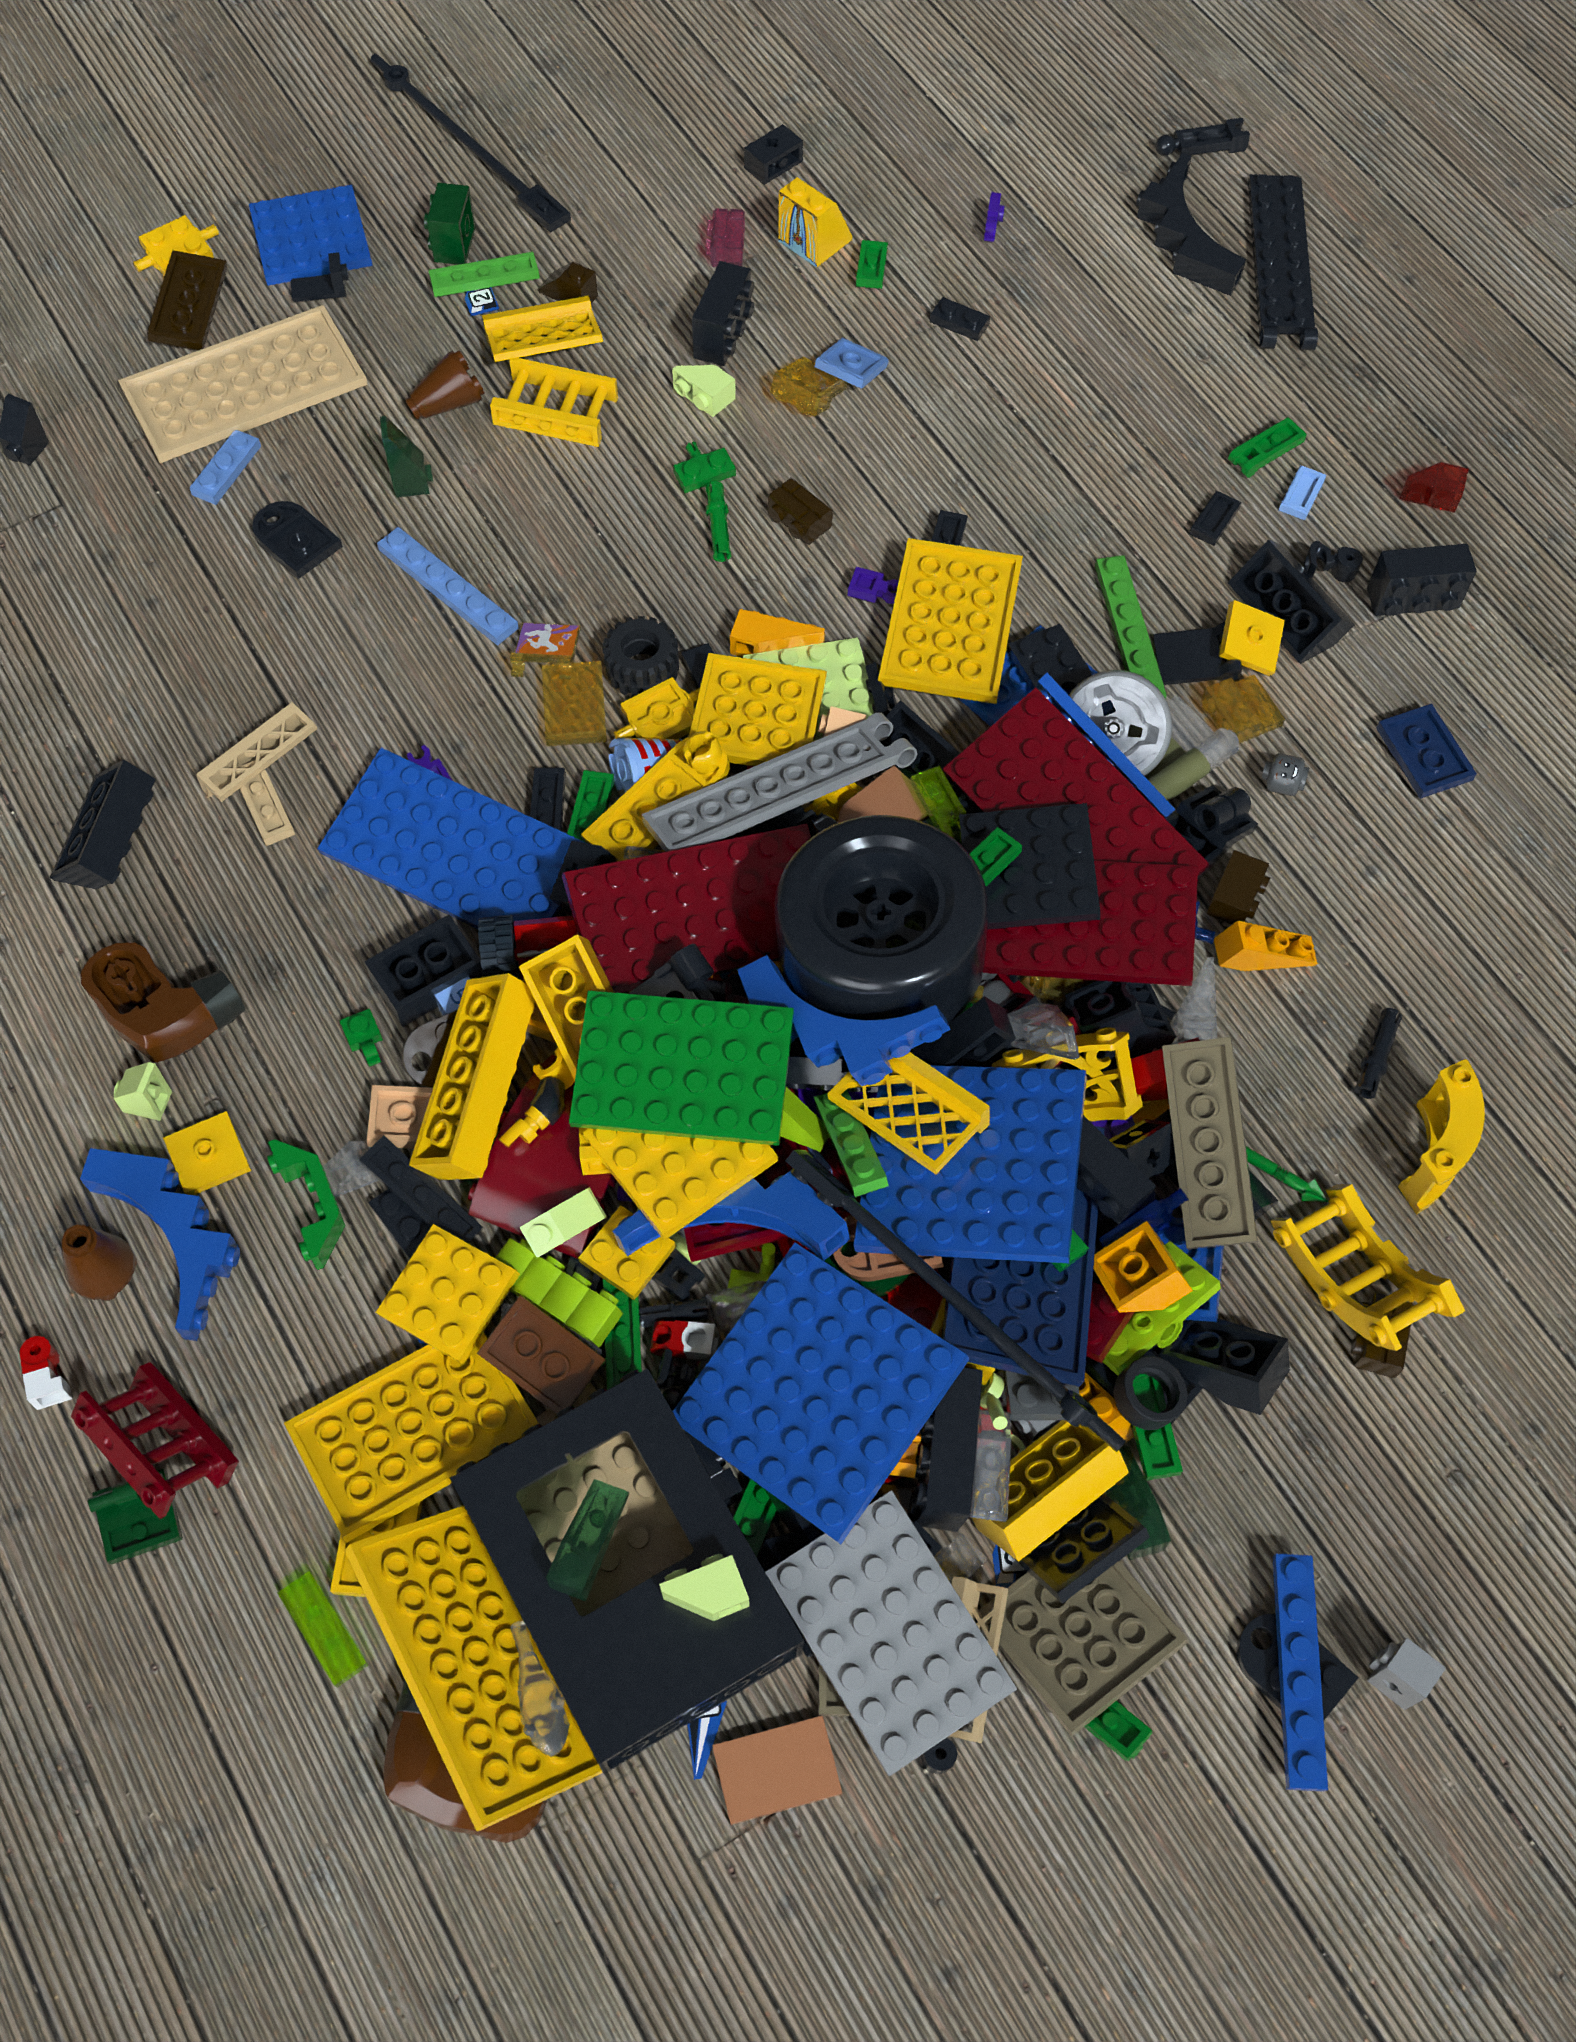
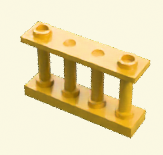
M515 358L509 360L514 383L507 399L493 397L490 403L493 425L599 447L602 434L600 419H597L604 400L617 402V378L528 359ZM526 383L541 386L533 405L518 402ZM552 389L567 392L560 410L544 407ZM578 394L593 397L586 416L571 413Z

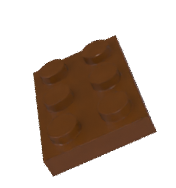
M522 1295L519 1296L477 1352L478 1355L556 1414L574 1405L607 1360Z

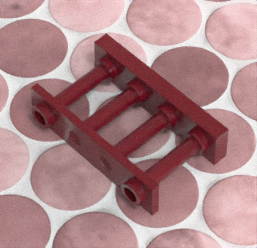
M151 1362L139 1366L128 1391L98 1404L86 1390L81 1392L71 1414L75 1425L84 1431L138 1493L143 1503L148 1508H151L159 1519L167 1515L176 1491L203 1477L208 1478L218 1489L229 1483L239 1462L237 1457ZM136 1402L141 1403L151 1414L122 1429L108 1416ZM159 1426L164 1428L173 1440L145 1454H142L130 1441ZM180 1452L186 1453L195 1463L193 1467L167 1480L153 1467Z

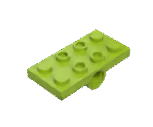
M1171 1241L1165 1246L1193 1291L1164 1310L1137 1311L1133 1314L1103 1360V1363L1118 1376L1122 1370L1138 1360L1154 1345H1157L1159 1348H1165L1172 1344L1183 1329V1321L1221 1289L1220 1281Z

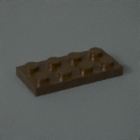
M172 250L147 331L148 341L194 350L204 349L227 271L226 260Z

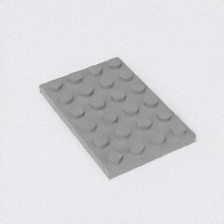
M892 1490L868 1505L842 1544H839L825 1533L765 1572L888 1776H891L1017 1690Z

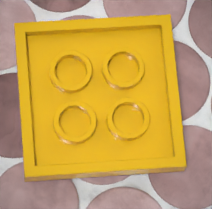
M433 1224L375 1313L457 1362L464 1364L520 1274L514 1268Z

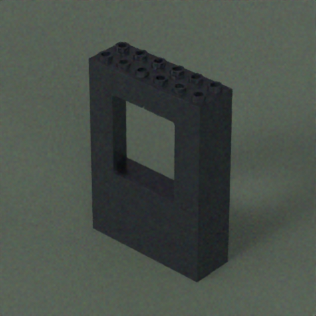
M648 1368L641 1372L638 1370L629 1372L619 1380L620 1384L609 1390L602 1388L595 1391L587 1398L588 1401L577 1408L569 1406L555 1415V1420L544 1426L537 1424L530 1427L522 1434L523 1438L510 1445L506 1442L496 1446L489 1452L490 1456L478 1463L476 1461L465 1463L456 1470V1475L450 1478L603 1774L608 1773L803 1655L804 1639ZM622 1433H627L630 1435L693 1547V1553L588 1615L580 1616L517 1499V1493L569 1464L566 1459L568 1455H571L574 1461ZM722 1554L723 1558L732 1555L749 1597V1607L712 1621L664 1600L659 1584L666 1582L665 1576L674 1571L686 1569L687 1572H691L701 1568V1562L711 1556Z

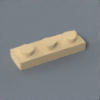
M256 760L241 765L238 768H250L255 764ZM263 770L242 786L240 791L265 845L268 846L295 835V832L266 770Z

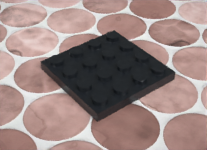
M1087 803L959 815L961 843L969 854L997 827L1022 845V852L986 886L989 908L987 930L1100 920L1101 912Z

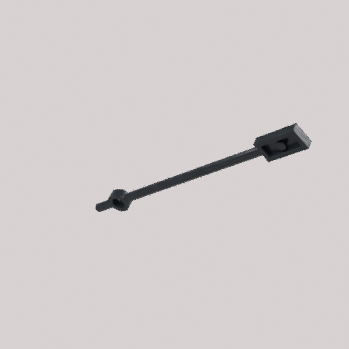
M376 53L371 56V62L383 72L385 85L388 89L396 92H406L520 193L517 196L518 204L550 233L571 221L570 212L539 184L531 188L525 185L410 83L409 72L406 67L401 65L391 66Z
M806 1150L792 1151L785 1161L793 1168L791 1173L804 1184L810 1183L819 1191L817 1193L818 1198L829 1207H843L1059 1401L1060 1406L1063 1408L1060 1414L1067 1422L1075 1427H1078L1080 1424L1089 1427L1115 1452H1118L1126 1440L1098 1416L1097 1411L1088 1401L1076 1392L1068 1390L856 1201L853 1192Z

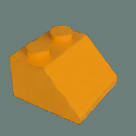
M1147 1221L1094 1254L1093 1269L1120 1313L1164 1310L1193 1291L1166 1246Z

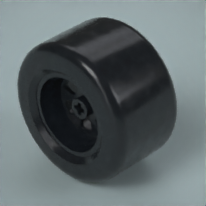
M871 815L849 819L822 830L811 837L794 853L786 864L776 889L774 915L780 972L791 991L803 1001L835 1016L856 1020H886L910 1015L937 1005L949 1024L971 1002L979 987L984 971L989 908L986 885L981 871L968 851L959 842L940 829L915 819L892 815ZM859 918L856 925L842 928L850 921ZM905 918L914 921L924 930L917 931L907 928L904 925ZM860 937H866L873 941L874 944L872 948H868L853 942ZM895 938H900L906 943L894 948L886 947V943Z

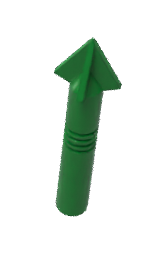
M1246 1146L1248 1163L1270 1176L1274 1175V1178L1277 1177V1180L1280 1179L1284 1184L1301 1193L1302 1201L1328 1202L1315 1179L1307 1182L1292 1172H1288L1287 1169L1285 1171V1168L1282 1169L1275 1162Z

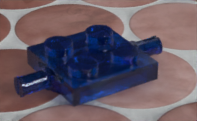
M1179 1188V1190L1166 1199H1161L1160 1201L1156 1199L1099 1238L1100 1244L1105 1248L1146 1221L1158 1236L1171 1227L1168 1222L1175 1218L1172 1211L1189 1200L1182 1188Z

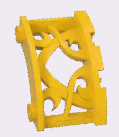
M1102 1028L1095 1033L1059 1038L1021 1050H1009L1002 1054L1003 1058L992 1064V1067L1053 1069L1060 1061H1063L1081 1070H1086V1073L1089 1075L1086 1081V1089L1090 1087L1095 1092V1096L1085 1097L1083 1115L1089 1121L1126 1120L1143 1107L1141 1094L1136 1093L1128 1047L1129 1032H1116L1115 1028ZM1114 1050L1117 1068L1102 1072L1100 1069L1106 1068L1110 1064L1111 1059L1108 1056L1099 1059L1096 1057L1099 1051ZM1084 1052V1057L1077 1053ZM1119 1078L1122 1094H1118L1110 1080Z
M1463 1059L1441 1070L1429 1092L1416 1104L1426 1127L1428 1149L1420 1157V1167L1398 1185V1188L1416 1215L1431 1206L1446 1191L1455 1175L1466 1165L1475 1152L1482 1135L1485 1118L1483 1094L1478 1078L1467 1059Z

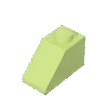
M151 1062L126 1069L122 1080H119L114 1088V1100L122 1112L158 1121L161 1120L172 1094V1090L155 1063Z
M589 1187L519 1228L538 1258L605 1219L607 1216Z

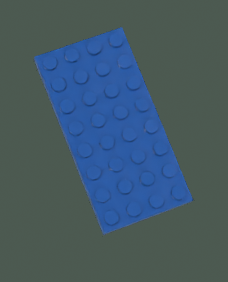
M380 748L317 849L320 854L478 929V920L483 917L512 915L514 921L557 917L562 908L549 899L553 885L556 882L571 841L586 842L386 749Z

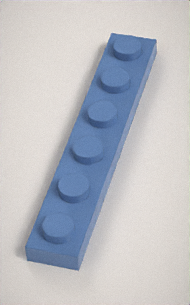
M397 527L377 542L381 553L497 646L519 629L518 621L400 527Z

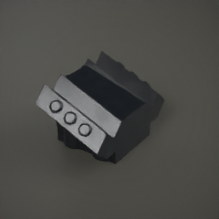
M1098 980L1066 994L1065 1006L1056 1010L1059 1013L1073 1016L1082 1034L1095 1033L1099 1029L1108 1027L1115 1028L1116 1032H1129L1128 1047L1131 1059L1151 1053L1154 1048L1162 1049V1046L1172 1045L1176 1038L1151 984ZM1114 1050L1099 1051L1096 1057L1099 1059L1106 1058L1107 1056L1111 1059L1110 1064L1106 1068L1100 1069L1102 1072L1117 1068ZM1084 1052L1077 1053L1084 1057ZM1066 1063L1070 1070H1081L1074 1065Z

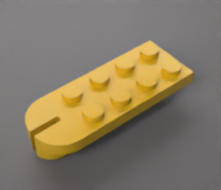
M700 731L676 744L581 834L584 841L588 844L602 846L618 859L617 862L647 856L658 845V842L644 826L642 814L727 778L730 763L718 738L714 739L711 732Z

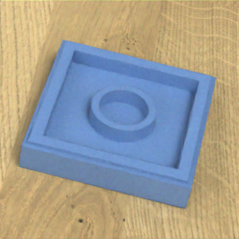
M841 338L816 358L815 368L862 389L887 368L889 359L845 338Z

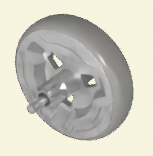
M1103 671L1084 679L1068 694L1144 776L1151 772L1162 760L1171 741L1172 716L1165 697L1148 679L1129 671ZM1111 700L1116 712L1104 716L1102 702ZM1130 724L1143 729L1141 737H1128Z

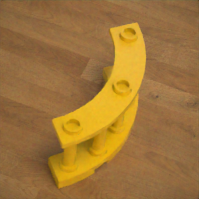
M1336 1184L1325 1190L1329 1197V1204L1293 1223L1291 1218L1276 1217L1270 1220L1275 1229L1273 1236L1280 1247L1286 1249L1299 1271L1318 1294L1322 1306L1328 1311L1332 1310L1354 1331L1377 1347L1381 1346L1394 1351L1401 1349L1402 1347L1395 1333L1432 1312L1453 1318L1465 1312L1450 1279L1433 1275L1424 1269L1416 1272L1408 1266V1258L1389 1239L1383 1242L1371 1228L1375 1225V1221L1363 1205L1352 1184ZM1334 1216L1340 1217L1350 1232V1238L1314 1257L1300 1235ZM1355 1250H1363L1374 1266L1339 1286L1323 1269ZM1381 1278L1389 1279L1399 1289L1367 1308L1350 1297L1352 1294ZM1407 1301L1418 1303L1390 1320L1384 1315Z

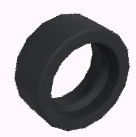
M1155 1356L1142 1357L1122 1370L1115 1380L1113 1391L1116 1406L1122 1416L1133 1426L1144 1430H1158L1176 1419L1186 1407L1188 1395L1185 1381L1179 1371L1168 1361ZM1146 1374L1156 1379L1162 1385L1168 1401L1164 1411L1160 1413L1153 1412L1139 1402L1133 1388V1381L1136 1376Z

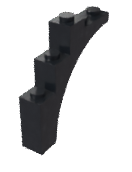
M1182 152L1177 162L1173 161L1171 163L1166 178L1162 177L1159 183L1151 181L1146 190H1141L1136 201V206H1139L1137 218L1155 225L1154 233L1157 234L1155 246L1173 252L1172 261L1175 262L1173 274L1231 296L1242 278L1246 258L1222 247L1208 236L1194 220L1186 204L1183 184L1188 176L1192 156Z

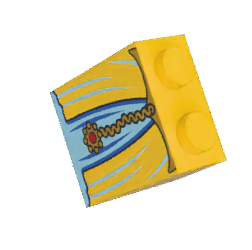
M798 177L779 190L778 241L815 267H818L852 241V234L837 203Z

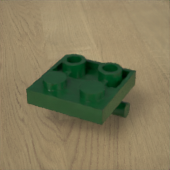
M164 1468L157 1470L165 1480L169 1479L168 1473ZM127 1481L92 1493V1497L87 1500L90 1511H96L106 1560L110 1565L183 1540L174 1499L167 1515L161 1519L158 1518L151 1508H148L143 1503L141 1497Z

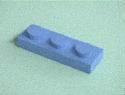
M239 430L233 431L189 487L192 496L217 505L260 449L259 438Z

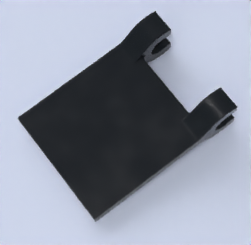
M1225 622L1209 629L1153 634L1156 660L1163 685L1222 680L1227 683H1238L1241 681V660H1230L1222 664L1221 657H1219V644L1222 642Z

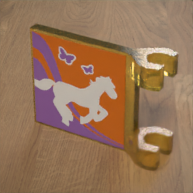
M522 622L515 651L510 656V663H513L511 677H524L526 662L558 663V666H560L559 679L571 680L581 625Z

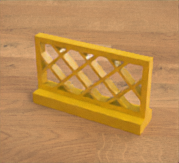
M589 296L482 315L486 340L495 362L603 342L601 331L591 308Z
M911 1052L903 1057L890 1059L889 1063L893 1070L892 1076L888 1074L876 1084L862 1087L849 1071L827 1093L830 1101L935 1175L976 1132L981 1134L990 1125V1106ZM905 1083L912 1088V1095L892 1096L891 1084ZM887 1085L888 1097L867 1099L866 1087ZM862 1087L863 1099L847 1100L841 1095L847 1088ZM933 1102L939 1106V1113L919 1115L918 1103ZM913 1103L915 1116L894 1117L893 1105ZM889 1106L890 1118L874 1119L868 1114V1107ZM959 1120L967 1125L962 1133L946 1134L945 1122ZM941 1122L942 1135L921 1136L920 1124ZM916 1124L917 1137L902 1138L895 1132V1126ZM943 1143L944 1152L935 1161L923 1153L922 1145Z

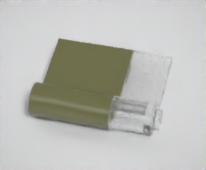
M1178 695L1167 702L1172 716V736L1169 747L1159 764L1145 775L1148 781L1168 802L1172 801L1239 751V739L1232 730L1219 728L1214 732ZM1134 725L1129 729L1128 737H1141L1143 729Z

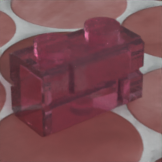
M715 208L713 210V220L707 221V236L711 237V239H706V256L711 257L712 267H717L719 261L742 266L745 212L743 209H731L728 211V209Z

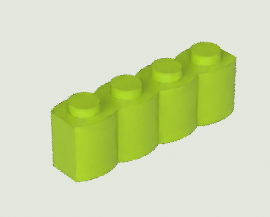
M509 1238L495 1257L497 1260L517 1270L520 1274L510 1292L517 1296L522 1295L555 1321L597 1348H600L623 1315L622 1311L616 1306L619 1302L617 1298L603 1289L599 1294L589 1289L592 1285L590 1281L577 1272L572 1276L563 1272L565 1266L550 1255L546 1259L540 1256L537 1258L525 1239H521L518 1243Z

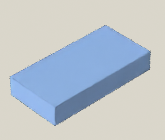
M1300 465L1281 502L1279 511L1306 520L1327 475Z

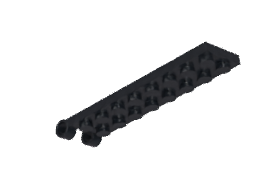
M1250 174L1248 193L1259 347L1274 349L1277 342V334L1299 335L1300 350L1315 351L1318 342V328H1315L1302 178L1301 176Z

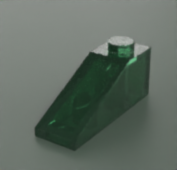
M380 416L382 441L396 498L430 494L429 482L434 481L431 464L426 465L423 452L386 416Z
M1129 1446L1120 1448L1119 1451L1129 1473L1113 1487L1109 1488L1106 1493L1108 1497L1143 1524L1148 1531L1150 1538L1128 1554L1129 1560L1164 1551L1170 1544L1171 1538L1160 1507L1147 1481H1145L1144 1475Z
M596 1479L593 1480L560 1543L546 1579L550 1588L586 1601L630 1494L628 1491Z

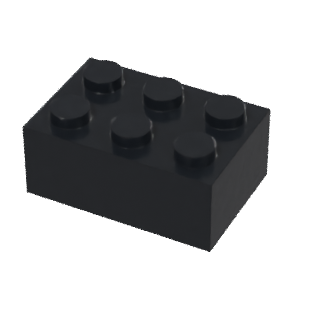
M719 261L692 316L694 359L725 366L728 357L734 355L736 340L738 337L743 336L746 319H750L754 311V302H751L754 281H751L750 268Z
M1468 543L1381 551L1366 589L1375 616H1394L1404 613H1424L1437 610L1450 611L1460 608L1477 570Z
M449 914L364 961L370 980L402 1027L437 1008L438 1005L435 998L437 993L467 976L470 979L483 977L480 958Z

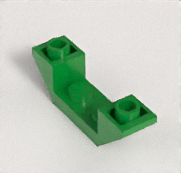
M275 1139L271 1140L268 1143L272 1154L267 1155V1159L273 1174L280 1172L285 1183L304 1176L310 1193L317 1192L320 1201L315 1202L314 1206L320 1221L300 1229L304 1241L298 1244L305 1262L312 1260L316 1269L320 1270L325 1267L346 1226L328 1177L318 1155Z

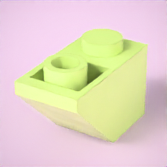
M716 365L675 366L672 369L673 389L680 396H684L693 402L698 409L704 410L712 417L736 399L735 379Z
M722 1554L711 1556L701 1562V1568L691 1572H687L686 1569L674 1571L665 1576L666 1582L659 1584L664 1600L712 1621L749 1607V1597L732 1555L723 1558Z

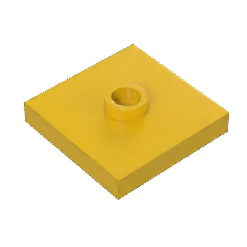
M1233 600L1228 605L1219 657L1229 661L1241 660L1242 666L1271 676L1276 670L1285 620Z
M227 1111L163 1137L175 1170L179 1174L178 1178L185 1194L196 1195L252 1171Z

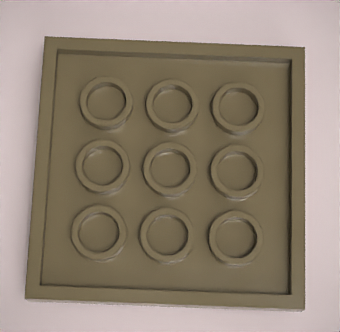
M1118 1561L1063 1604L1030 1573L1024 1574L1007 1588L1008 1595L998 1648L1072 1737L1185 1646L1187 1638ZM995 1598L979 1609L983 1617L993 1610Z

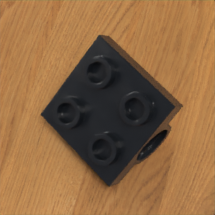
M1212 785L1183 800L1175 810L1184 818L1188 825L1195 827L1207 838L1210 844L1218 847L1221 851L1252 834L1258 826V823L1248 815L1251 808L1249 795L1238 787L1230 788L1222 793Z

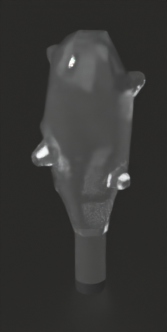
M517 1621L511 1625V1631L519 1654L518 1697L521 1723L525 1726L523 1731L530 1737L535 1747L552 1757L558 1754L564 1747L570 1723L564 1709V1697H560L562 1695L561 1691L544 1671L534 1653L525 1622Z

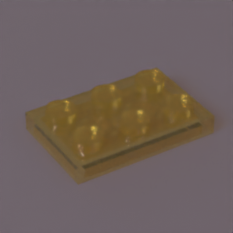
M601 661L542 665L546 746L607 742Z

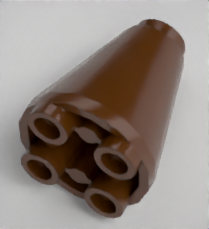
M453 350L448 352L410 392L409 395L411 397L405 399L417 420L422 416L425 419L478 403L482 400L481 396L485 394L475 375L469 377L466 372L469 370L468 363L460 350L455 353Z
M87 1225L71 1226L63 1235L62 1254L65 1277L71 1289L81 1297L109 1301L114 1299L131 1281L137 1264V1258L130 1245L121 1237Z

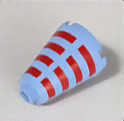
M613 739L609 745V748L614 747V753L609 754V766L611 774H614V784L617 790L623 789L625 792L629 790L683 739Z

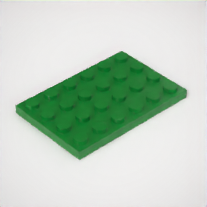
M588 990L569 1119L570 1126L779 1146L794 1008Z

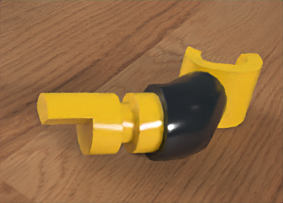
M559 1048L554 1052L557 1059L549 1068L543 1069L540 1064L533 1066L534 1073L541 1081L534 1099L529 1103L531 1107L525 1112L527 1117L524 1120L519 1118L499 1138L506 1147H509L518 1137H521L526 1143L530 1144L538 1136L536 1133L538 1129L543 1131L548 1125L553 1126L562 1116L565 1110V1090L575 1081Z

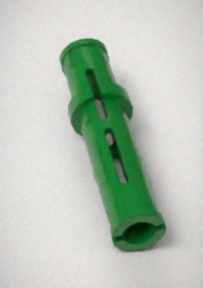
M713 481L711 486L709 483L706 485L708 499L706 515L710 518L713 558L715 561L725 562L726 558L728 560L731 558L727 525L729 510L728 505L725 504L724 485L721 482Z

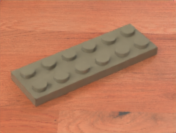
M1224 1037L1162 1046L1186 1248L1191 1250L1258 1242L1232 1038Z

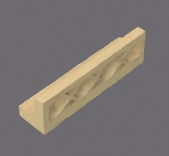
M291 702L198 772L196 776L202 790L209 797L215 795L223 802L316 731V724ZM256 760L255 764L250 768H238L241 765Z
M953 1576L952 1587L973 1620L978 1621L976 1623L980 1630L983 1629L990 1647L997 1656L1008 1589L976 1583L967 1578ZM980 1592L996 1595L994 1608L985 1617L978 1610ZM987 1710L974 1718L971 1733L957 1730L948 1737L982 1744Z

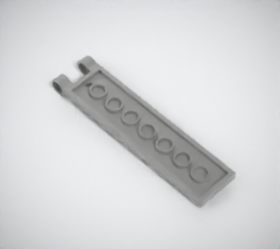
M874 713L866 720L642 814L643 824L664 852L718 842L893 765H897L900 768L907 767L916 759L917 750L905 738L898 739L891 745L884 747L880 741L889 737L893 730V725L884 714Z

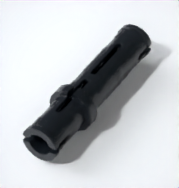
M1385 1008L1381 1012L1369 1052L1360 1064L1362 1069L1361 1075L1354 1089L1355 1093H1359L1360 1097L1366 1099L1375 1098L1380 1079L1387 1072V1058L1403 1017L1401 1013L1398 1014L1399 1011L1396 1009Z

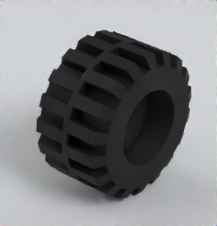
M638 616V619L635 620L630 617L625 619V623L618 622L615 624V630L610 629L608 631L607 638H604L603 642L605 671L608 681H611V685L615 689L620 688V693L624 695L631 693L632 697L671 677L676 680L678 676L677 671H679L678 642L673 630L668 629L667 624L663 621L657 623V619L652 617L649 620L645 619L644 616ZM638 654H647L652 656L651 658L646 660L631 659L632 656Z

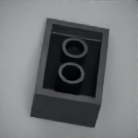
M1219 1318L1217 1322L1184 1320L1180 1335L1172 1344L1163 1348L1160 1352L1161 1359L1168 1361L1178 1371L1227 1405L1259 1415L1262 1414L1290 1371L1288 1338Z

